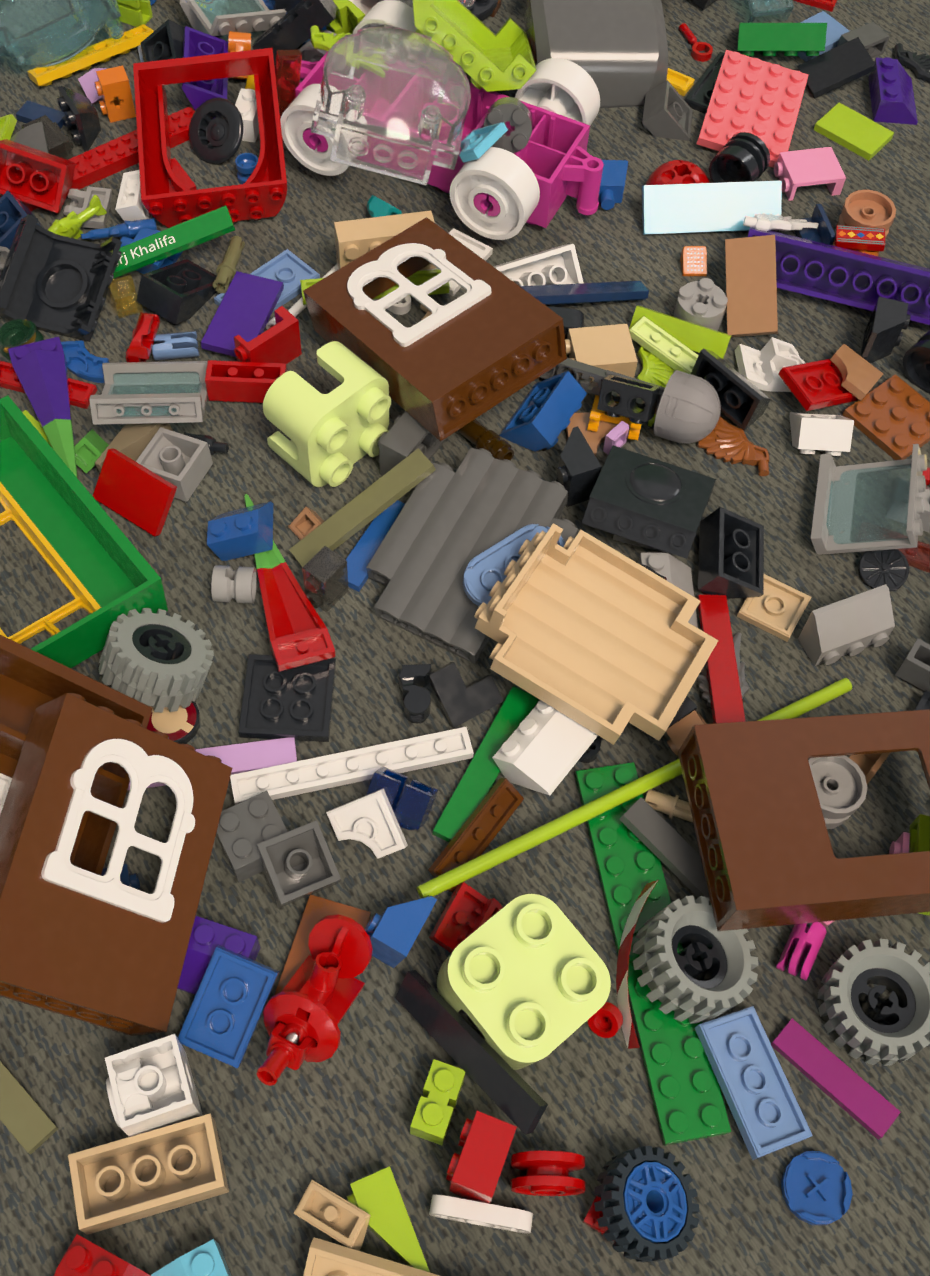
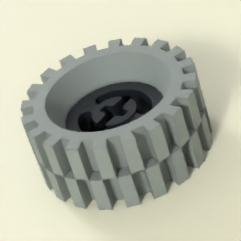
M143 608L141 614H139L136 609L128 612L127 616L121 614L118 616L117 621H113L99 661V674L103 675L102 681L104 685H112V689L154 707V712L163 713L164 707H168L170 712L178 711L180 705L185 709L190 706L191 701L195 702L198 698L214 656L213 650H210L212 644L210 640H204L205 633L201 629L194 630L195 624L190 620L186 623L180 621L181 615L174 613L173 617L167 616L166 610L158 609L157 613H152L151 608Z
M692 895L686 896L682 900L677 899L644 924L645 926L638 931L636 937L640 940L633 945V953L640 954V956L633 960L634 970H642L643 975L637 978L641 987L646 984L649 986L651 992L646 996L651 1002L659 999L662 1002L659 1010L664 1014L674 1010V1019L682 1022L689 1018L690 1023H699L702 1020L707 1022L744 1001L743 998L749 996L753 988L750 985L757 981L758 974L751 970L758 966V957L750 955V952L756 949L753 940L746 941L744 934L749 931L747 929L717 931L712 904L709 905L708 897L700 896L694 900ZM678 943L688 945L681 951L677 952ZM705 971L704 981L694 979Z
M871 939L862 941L857 947L853 945L829 968L830 970L821 981L824 985L818 992V999L824 1000V1003L818 1008L820 1017L827 1015L829 1017V1021L823 1025L827 1033L835 1030L839 1037L834 1042L839 1048L848 1044L851 1047L848 1055L857 1059L864 1054L866 1055L865 1063L875 1065L880 1060H882L883 1066L893 1065L898 1060L900 1063L904 1062L930 1044V962L923 967L918 962L922 955L915 949L908 955L904 952L906 945L898 941L891 948L888 947V939H879L874 945H872ZM868 984H875L878 986L871 988L868 986ZM885 989L888 990L890 993L880 1004L881 1010L873 1016L872 1020L869 1019L867 1015L875 1009L878 1003L877 998L884 993ZM885 1020L889 1022L890 1025H882L878 1023Z

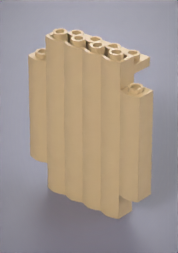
M553 523L547 533L542 530L541 533L537 532L531 541L525 540L518 552L521 555L518 561L512 560L504 572V575L507 577L502 583L500 581L495 583L489 594L492 597L488 604L483 602L474 615L478 619L475 629L498 642L489 657L493 660L490 669L613 745L628 722L659 741L671 724L718 642L717 639L688 623L700 600L583 530L579 531L575 539L570 536L564 547L558 545L557 543L563 529Z

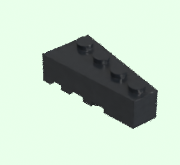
M302 0L257 38L252 48L254 50L273 48L274 65L279 67L285 62L288 54L297 52L305 41L311 39L310 28L312 26H318L319 30H321L336 18L338 7L333 0Z

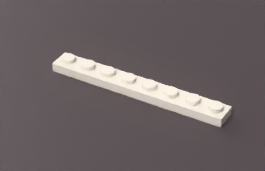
M467 727L233 774L230 776L236 805L266 790L271 799L275 800L471 759L474 753Z

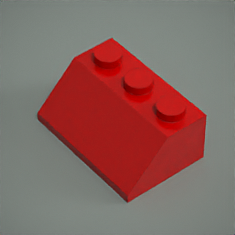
M8 139L0 140V194L4 195L8 190L20 201L60 213L69 189L72 186L76 163Z

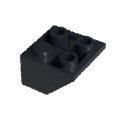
M59 86L60 97L57 98L61 111L65 113V116L62 117L64 126L67 131L71 130L74 143L76 145L80 144L84 152L89 151L101 131L98 113L89 98L64 86Z

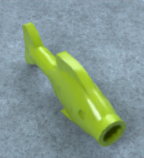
M94 195L89 203V207L78 215L72 211L67 217L55 220L48 230L60 236L78 239L81 237V234H84L80 230L84 222L94 215H105L107 211L101 205L99 197Z

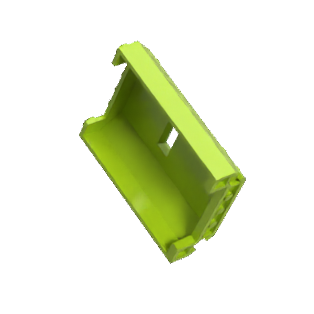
M413 0L416 33L425 41L430 39L435 44L434 49L444 58L446 55L454 61L452 65L460 73L463 74L465 71L471 76L470 81L478 89L481 90L483 87L487 92L521 89L535 73L536 66L527 34L511 18L506 21L495 35L459 0Z

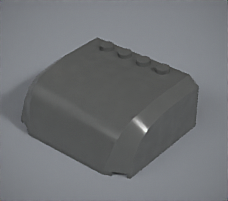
M527 0L524 25L535 66L549 58L566 59L579 65L591 76L598 88L600 108L644 106L646 93L667 80L668 45L661 0Z

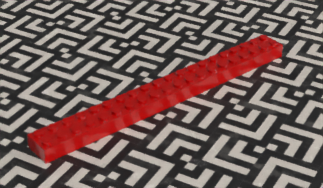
M191 106L168 115L170 149L189 141V125L195 112ZM137 129L68 159L76 163L70 189L80 190L139 163ZM21 201L30 211L39 208L38 206Z

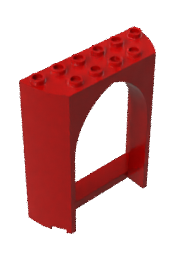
M273 48L133 63L141 201L148 212L168 228L223 206H227L233 222L275 217L283 207L286 199L287 178ZM254 75L260 133V155L254 171L247 181L241 185L198 190L188 189L177 179L172 171L167 95L164 85Z

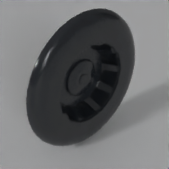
M224 98L206 100L195 110L189 125V141L194 153L206 163L221 164L229 160L237 152L243 138V120L238 108L231 101Z

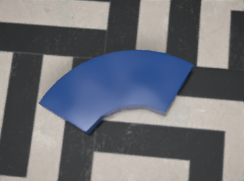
M84 341L61 342L69 371L82 379L105 383L102 364L110 363L108 358H100L90 354L85 348Z

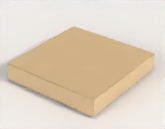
M764 574V595L746 598L737 617L788 642L811 596Z

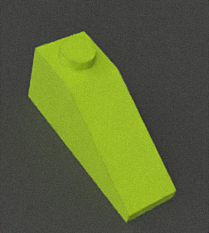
M390 1166L351 1183L350 1186L353 1194L348 1195L347 1199L350 1203L371 1215L368 1228L408 1266L430 1272Z

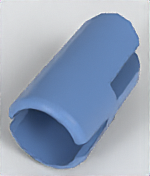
M197 332L157 334L152 346L153 359L158 361L199 357L198 341L196 340Z

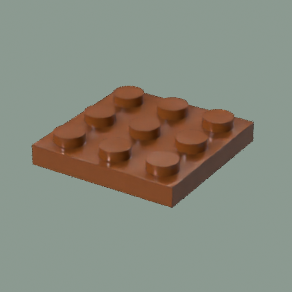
M896 374L866 394L862 400H858L846 408L842 415L854 420V426L894 460H904L909 457L913 452V444H919L921 448L930 441V402Z

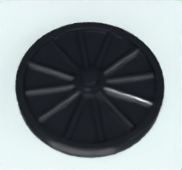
M898 549L866 551L859 561L858 571L861 580L867 586L874 589L886 584L889 592L898 590L906 582L909 575V564L904 554Z

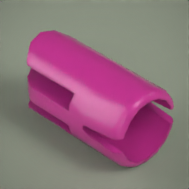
M820 922L812 923L810 928L807 927V923L795 924L776 968L784 971L792 951L796 947L789 963L788 973L796 976L808 953L800 977L806 981L827 933L826 928Z

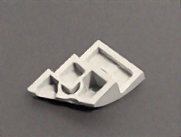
M773 337L761 351L739 344L734 350L739 373L759 390L791 392L778 373L783 367L805 363L792 344Z

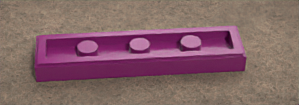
M793 1018L771 1043V1046L878 1140L884 1136L901 1113Z

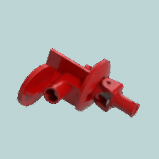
M340 914L327 915L315 924L309 934L308 946L311 955H308L281 993L271 997L264 1008L263 1022L270 1039L266 1050L268 1057L257 1071V1077L262 1083L273 1086L286 1067L298 1070L304 1060L306 1062L325 1061L331 1058L339 1047L341 1032L338 1024L365 985L364 982L354 977L363 973L371 961L373 950L370 937L365 929L350 917Z

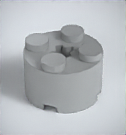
M702 278L700 281L687 283L679 289L674 317L718 331L722 323L728 298L723 290L716 286L709 278Z

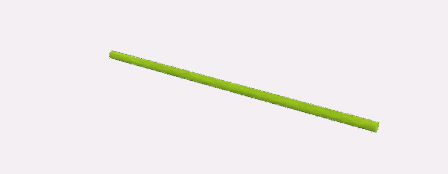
M843 678L757 721L797 718L851 691L852 684L849 679ZM677 759L417 886L420 898L434 897L683 774L680 760Z

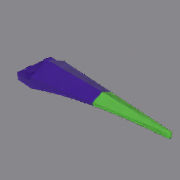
M54 337L9 348L8 351L14 372L53 450L78 478L70 410L67 361L60 338Z

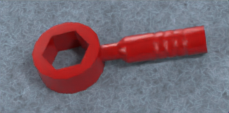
M682 23L679 26V30L690 45H693L691 51L692 58L700 62L710 60L713 47L706 42H697L696 36L689 27Z

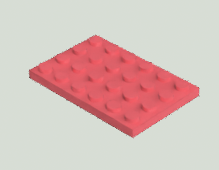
M726 50L697 145L720 151L733 135L740 132H748L758 136L766 144L770 153L768 167L774 168L780 152H788L808 74Z

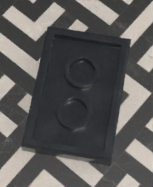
M859 37L798 65L797 68L798 71L808 74L806 86L815 99L875 71L876 64Z

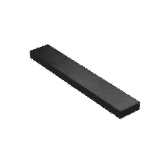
M416 970L408 971L395 996L396 1000L525 1135L533 1133L548 1104Z

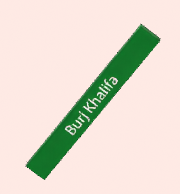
M227 206L120 247L119 251L122 253L113 279L235 231L236 229Z

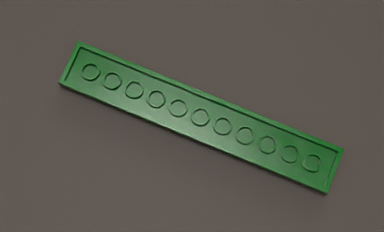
M634 762L576 771L575 778L582 806L638 779ZM643 794L586 821L617 954L619 953L620 942L627 919L635 901L647 883L659 880L646 899L633 933L628 963V995L663 1146L729 1134L731 1128L718 1080L695 1030V1027L703 1022L690 1023L689 1018L681 1022L674 1019V1010L668 1014L660 1011L659 1007L662 1002L659 999L651 1002L646 996L651 992L649 986L646 984L641 987L637 978L643 975L642 970H634L633 960L640 956V954L633 953V945L640 940L636 937L638 931L645 926L644 924L671 904L660 859L619 820L641 797L643 798ZM678 943L677 952L683 949L682 943Z

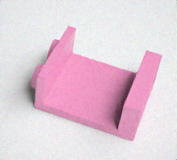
M832 147L780 152L777 163L774 164V174L782 181V192H785L789 201L794 199L797 187L826 184L831 196L840 195L846 180Z

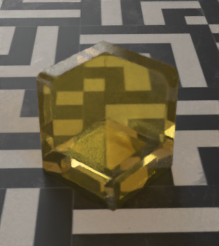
M128 275L112 280L109 292L118 317L123 318L143 312L142 305L136 302L137 294L132 276Z

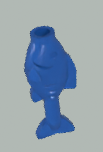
M155 218L124 221V223L112 227L90 230L87 233L81 234V239L96 240L124 236L133 238L143 228L157 230Z

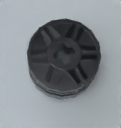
M740 132L733 135L710 162L709 174L712 182L757 181L769 166V150L766 144L754 134Z

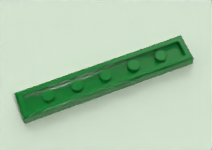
M514 686L512 687L434 827L433 835L450 842L493 788L501 771L492 757L539 702L537 697Z

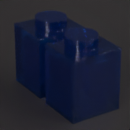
M384 766L375 771L366 795L384 788L399 826L408 830H419L428 819L438 790L414 779L410 785H405L407 776Z

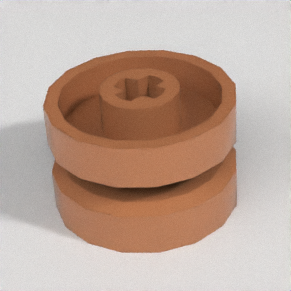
M858 190L846 198L837 225L885 228L886 240L889 228L895 218L896 208L886 195L878 191Z

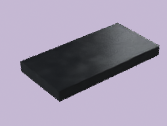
M720 52L684 99L692 109L706 114L725 53Z

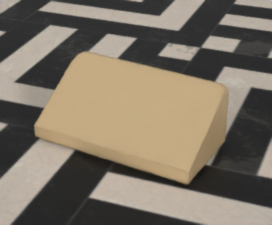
M311 1180L294 1212L295 1215L346 1247L360 1251L363 1245L371 1216L314 1180Z

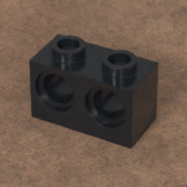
M611 374L603 379L597 409L605 411V415L610 417H620L621 415L629 417V421L633 423L644 424L654 417L660 386ZM612 391L619 394L620 403L613 401ZM636 398H641L645 402V409H640L637 406Z

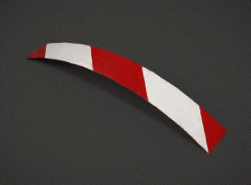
M659 880L647 883L635 901L622 934L617 958V1005L623 1016L621 1027L628 1049L640 1048L632 1023L628 995V963L631 942L640 912L647 897Z

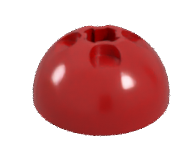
M672 160L657 167L651 173L645 185L710 182L704 171L696 164L686 160Z

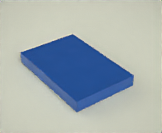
M218 945L178 1036L180 1043L238 1069L279 971Z

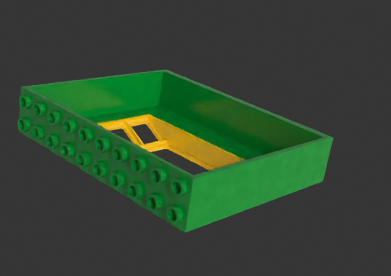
M8 395L1 398L0 503L5 511L0 513V526L10 520L14 521L75 599L10 637H7L0 628V635L20 644L39 632L46 630L52 637L31 648V650L69 668H73L104 649L113 621H117L118 616L121 614L127 616L128 612L136 609L141 614L143 608H151L152 613H157L158 609L166 610L167 612L168 608L162 580ZM80 608L90 614L62 631L54 625Z

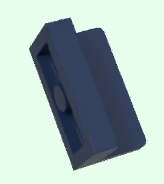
M816 204L812 217L803 219L807 220V222L819 223L818 228L794 230L795 234L799 238L833 245L836 234L822 204Z

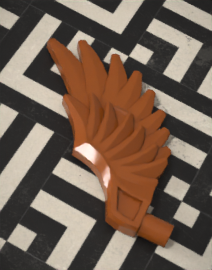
M719 417L715 428L709 435L697 441L698 447L707 449V455L715 454V459L724 458V462L731 461V464L742 462L743 465L758 466L760 476L769 475V453L767 449L754 445L747 439L744 430L729 424L722 417Z

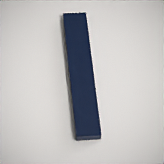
M641 281L520 286L544 305L648 299L649 290Z

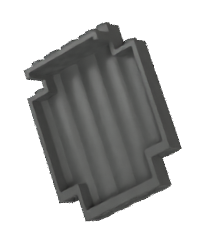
M470 448L456 473L445 463L437 464L431 462L436 470L416 486L366 567L370 579L386 586L374 606L377 617L473 664H476L490 637L475 629L478 619L474 615L479 606L468 598L463 587V575L468 563L477 555L530 524L551 527L554 523L563 529L561 537L565 543L570 536L575 539L578 534V529L574 523L562 518V511L568 500V491L565 490L561 483L544 481L538 473L532 470H520L512 461L496 459L489 451L483 448Z

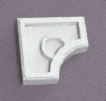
M384 788L326 812L338 841L347 839L360 841L371 848L377 859L408 846Z

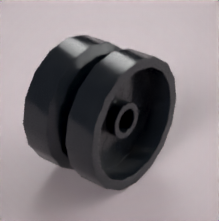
M929 330L905 353L902 359L903 370L908 380L927 393H930Z

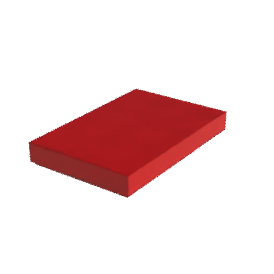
M830 359L783 367L778 373L806 411L859 400L841 386L843 381L842 374Z
M113 448L107 451L93 497L151 535L159 536L166 521L177 486Z

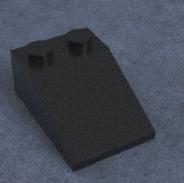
M185 259L142 274L136 302L145 306L148 311L164 317L167 322L179 324L190 319L217 292L216 288L213 287V282L217 275Z

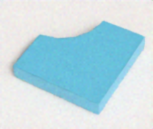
M500 122L475 129L467 135L459 144L462 149L459 156L463 163L479 159L508 130L505 123Z

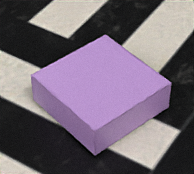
M621 421L606 435L603 448L606 454L609 455L613 445L621 448L627 442L629 425Z

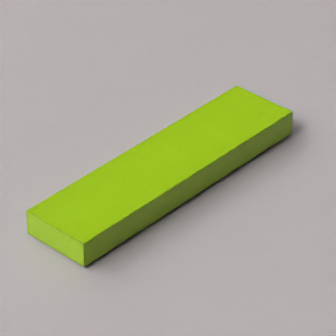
M639 305L636 306L629 330L645 316L690 350L700 353L702 349H707L724 359L732 335Z

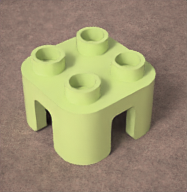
M333 341L317 350V363L342 383L340 386L328 394H322L296 372L287 371L270 386L263 401L265 417L291 439L288 440L277 431L267 438L269 447L316 487H322L327 484L336 487L342 484L350 475L354 463L366 454L371 457L379 455L378 441L383 433H388L391 397L389 396L388 381L343 344Z
M538 894L521 895L503 907L453 950L440 967L437 977L438 993L457 1012L462 1009L467 1013L484 1035V1040L514 1070L527 1067L548 1056L605 1004L611 987L609 971L602 959L559 907L550 899Z

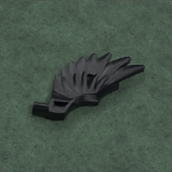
M901 43L894 46V59H897L902 66L911 69L917 78L930 83V55L926 56V53L917 55V52L913 53L904 50Z

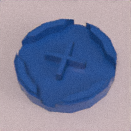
M806 1151L794 1157L784 1168L781 1179L782 1196L789 1210L800 1220L811 1225H828L837 1221L850 1207L853 1195L851 1180L847 1172H844L843 1168L839 1165L840 1163L833 1156L821 1151Z

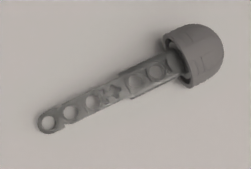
M569 358L540 376L541 378L548 379L563 373L564 368H570L574 371V378L586 392L600 396L603 379L611 374L648 383ZM676 370L671 375L666 387L660 386L655 409V436L678 443H693L709 435L719 420L721 410L719 396L714 387L701 377ZM612 391L613 401L620 403L619 394ZM636 398L637 406L640 409H645V402Z

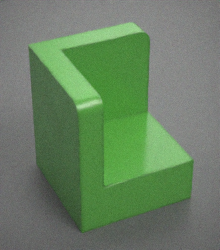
M93 429L74 446L76 464L86 474L95 466L97 459L109 446Z

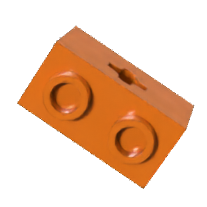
M123 65L96 71L98 81L94 82L98 96H102V100L99 101L102 115L107 114L110 123L136 117L130 83Z

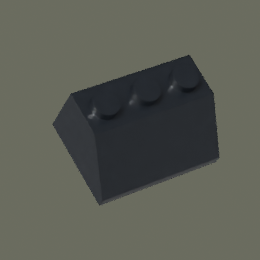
M707 349L700 351L691 374L703 378L714 387L719 396L720 411L745 431L763 415L771 399L713 351Z
M719 507L700 521L698 590L709 595H726L727 599L761 597L764 595V526L722 507Z

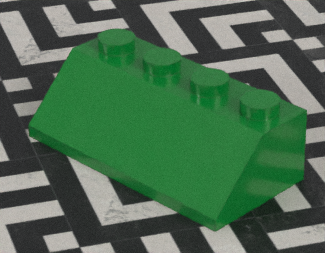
M739 23L737 52H741L742 55L754 56V52H763V56H776V52H785L784 56H797L798 52H806V56H819V52L825 51L827 23Z

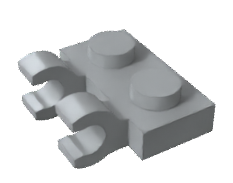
M90 186L87 187V191L69 189L68 198H71L70 205L65 206L64 215H68L72 211L78 215L89 207L92 197L97 195L107 214L94 215L84 222L81 227L105 228L113 196L112 189Z

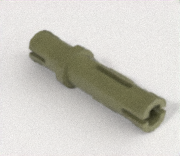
M239 236L231 237L223 261L216 269L217 276L213 282V287L219 293H226L231 280L236 274V266L245 246V242Z

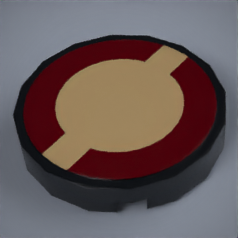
M191 701L190 706L185 709L180 705L178 711L170 712L168 707H164L163 713L154 712V707H152L146 729L152 732L165 733L169 736L170 740L179 744H187L196 736L200 728V712L194 701Z

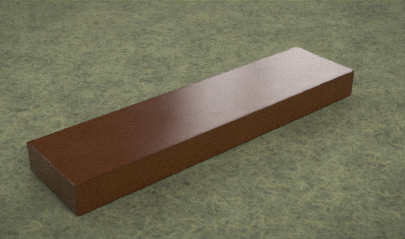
M500 778L428 869L435 878L481 856L524 800L507 778ZM457 885L447 891L453 892Z

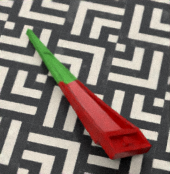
M245 494L246 507L254 506L249 495ZM273 541V550L256 553L254 556L270 648L278 671L334 658L335 648L326 625L307 598Z

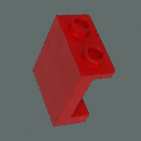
M283 306L274 310L276 325L249 342L245 341L240 335L234 337V353L237 361L288 364L302 355L299 320Z

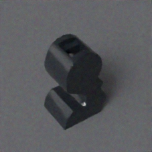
M432 664L402 665V671L398 676L399 689L404 700V715L411 723H422L429 717L431 695L430 691L422 687H426L429 683L426 675L431 673Z

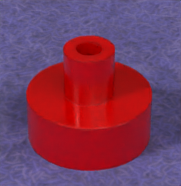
M605 1002L587 1021L590 1029L597 1036L611 1038L621 1028L623 1016L614 1004Z

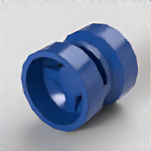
M242 153L235 159L236 169L238 170L237 178L240 184H244L257 165L258 157L252 153Z

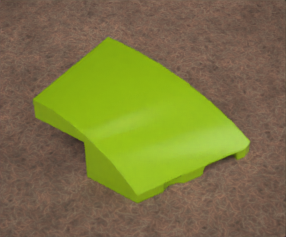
M333 0L338 8L336 18L326 26L327 30L336 34L344 32V34L350 33L352 35L355 27L365 17V14L349 0Z

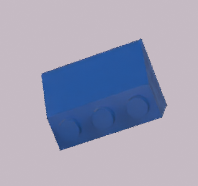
M569 371L536 383L502 430L500 436L533 451L544 448L550 449L558 442V436L561 431L570 424L571 421L569 419L573 413L581 408V402L587 392Z

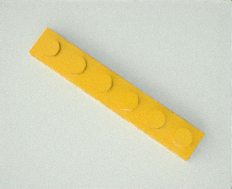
M144 24L31 69L27 71L29 78L38 86H48L52 84L53 80L70 77L75 71L87 70L92 67V64L107 62L112 56L130 52V49L141 45L140 43L154 31Z

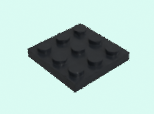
M249 654L238 732L239 737L257 739L289 737L299 741L329 742L336 658L278 671L273 655Z

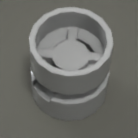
M214 566L211 583L212 600L214 602L229 603L233 598L237 603L254 604L257 587L255 567L239 566L237 570H233L231 566Z

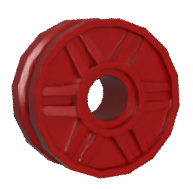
M526 1151L512 1154L511 1166L518 1170L527 1171V1175L512 1179L511 1191L534 1196H570L585 1192V1181L569 1176V1172L581 1170L585 1167V1157L581 1154L563 1151Z

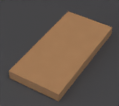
M775 235L725 239L726 294L728 298L727 334L732 335L731 337L778 334Z

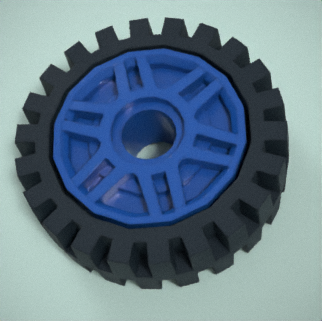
M643 1146L615 1155L611 1161L606 1162L603 1166L605 1171L599 1173L597 1181L602 1185L595 1187L594 1195L601 1197V1201L594 1203L595 1211H602L603 1216L598 1218L597 1221L599 1227H608V1230L603 1235L607 1241L615 1240L612 1247L617 1252H624V1257L630 1260L636 1259V1262H655L679 1255L678 1252H682L688 1247L686 1242L692 1241L695 1236L691 1229L698 1227L699 1219L692 1216V1214L699 1212V1204L692 1203V1198L698 1195L696 1188L689 1189L688 1184L693 1180L690 1174L682 1175L685 1166L681 1161L674 1162L676 1156L670 1152L664 1153V1149L659 1147Z

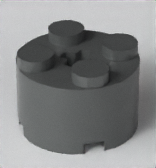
M504 97L498 99L490 106L485 115L484 127L509 121L511 129H508L491 147L515 153L525 148L531 137L532 116L529 109L520 100L513 97Z

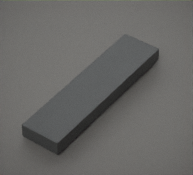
M641 797L619 820L698 898L700 896L708 897L709 905H711L701 856Z

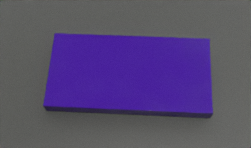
M237 271L201 341L202 349L236 357L234 353V337L240 335L245 341L249 342L263 333L284 289L283 282Z

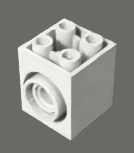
M175 1034L105 1058L109 1078L106 1079V1088L111 1110L116 1124L129 1137L203 1116L187 1053Z

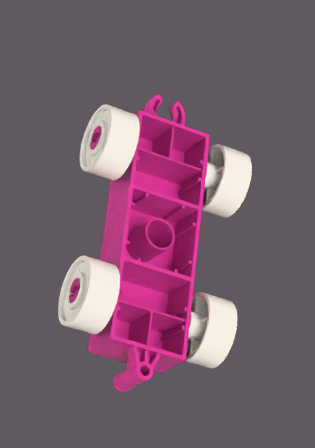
M396 0L378 2L355 27L352 36L359 35V38L366 37L367 41L375 42V46L382 47V53L387 54V59L384 61L389 64V69L383 68L385 77H381L361 65L358 69L349 63L336 61L335 57L327 51L320 61L295 60L289 63L290 78L293 80L304 79L302 82L295 85L291 84L286 76H278L276 78L278 94L282 99L291 103L280 119L283 141L291 154L302 165L313 172L326 176L339 175L350 166L356 157L361 161L377 164L398 172L403 177L414 178L438 187L443 192L450 193L452 206L461 221L479 235L495 240H505L514 237L521 231L525 223L547 228L568 195L577 198L576 208L583 215L594 214L598 209V197L604 164L601 159L593 157L586 151L590 125L599 112L600 95L591 76L574 62L561 58L543 60L536 65L535 73L525 85L518 89L515 98L520 100L529 109L532 116V133L525 148L511 153L501 148L490 147L479 159L464 163L459 156L462 151L459 145L460 142L473 130L484 127L485 115L494 102L509 96L495 91L487 92L483 87L480 90L470 82L428 68L427 66L434 56L435 44L430 39L425 41L416 33L417 28L415 27L413 8L403 2ZM505 122L507 129H511L510 122Z

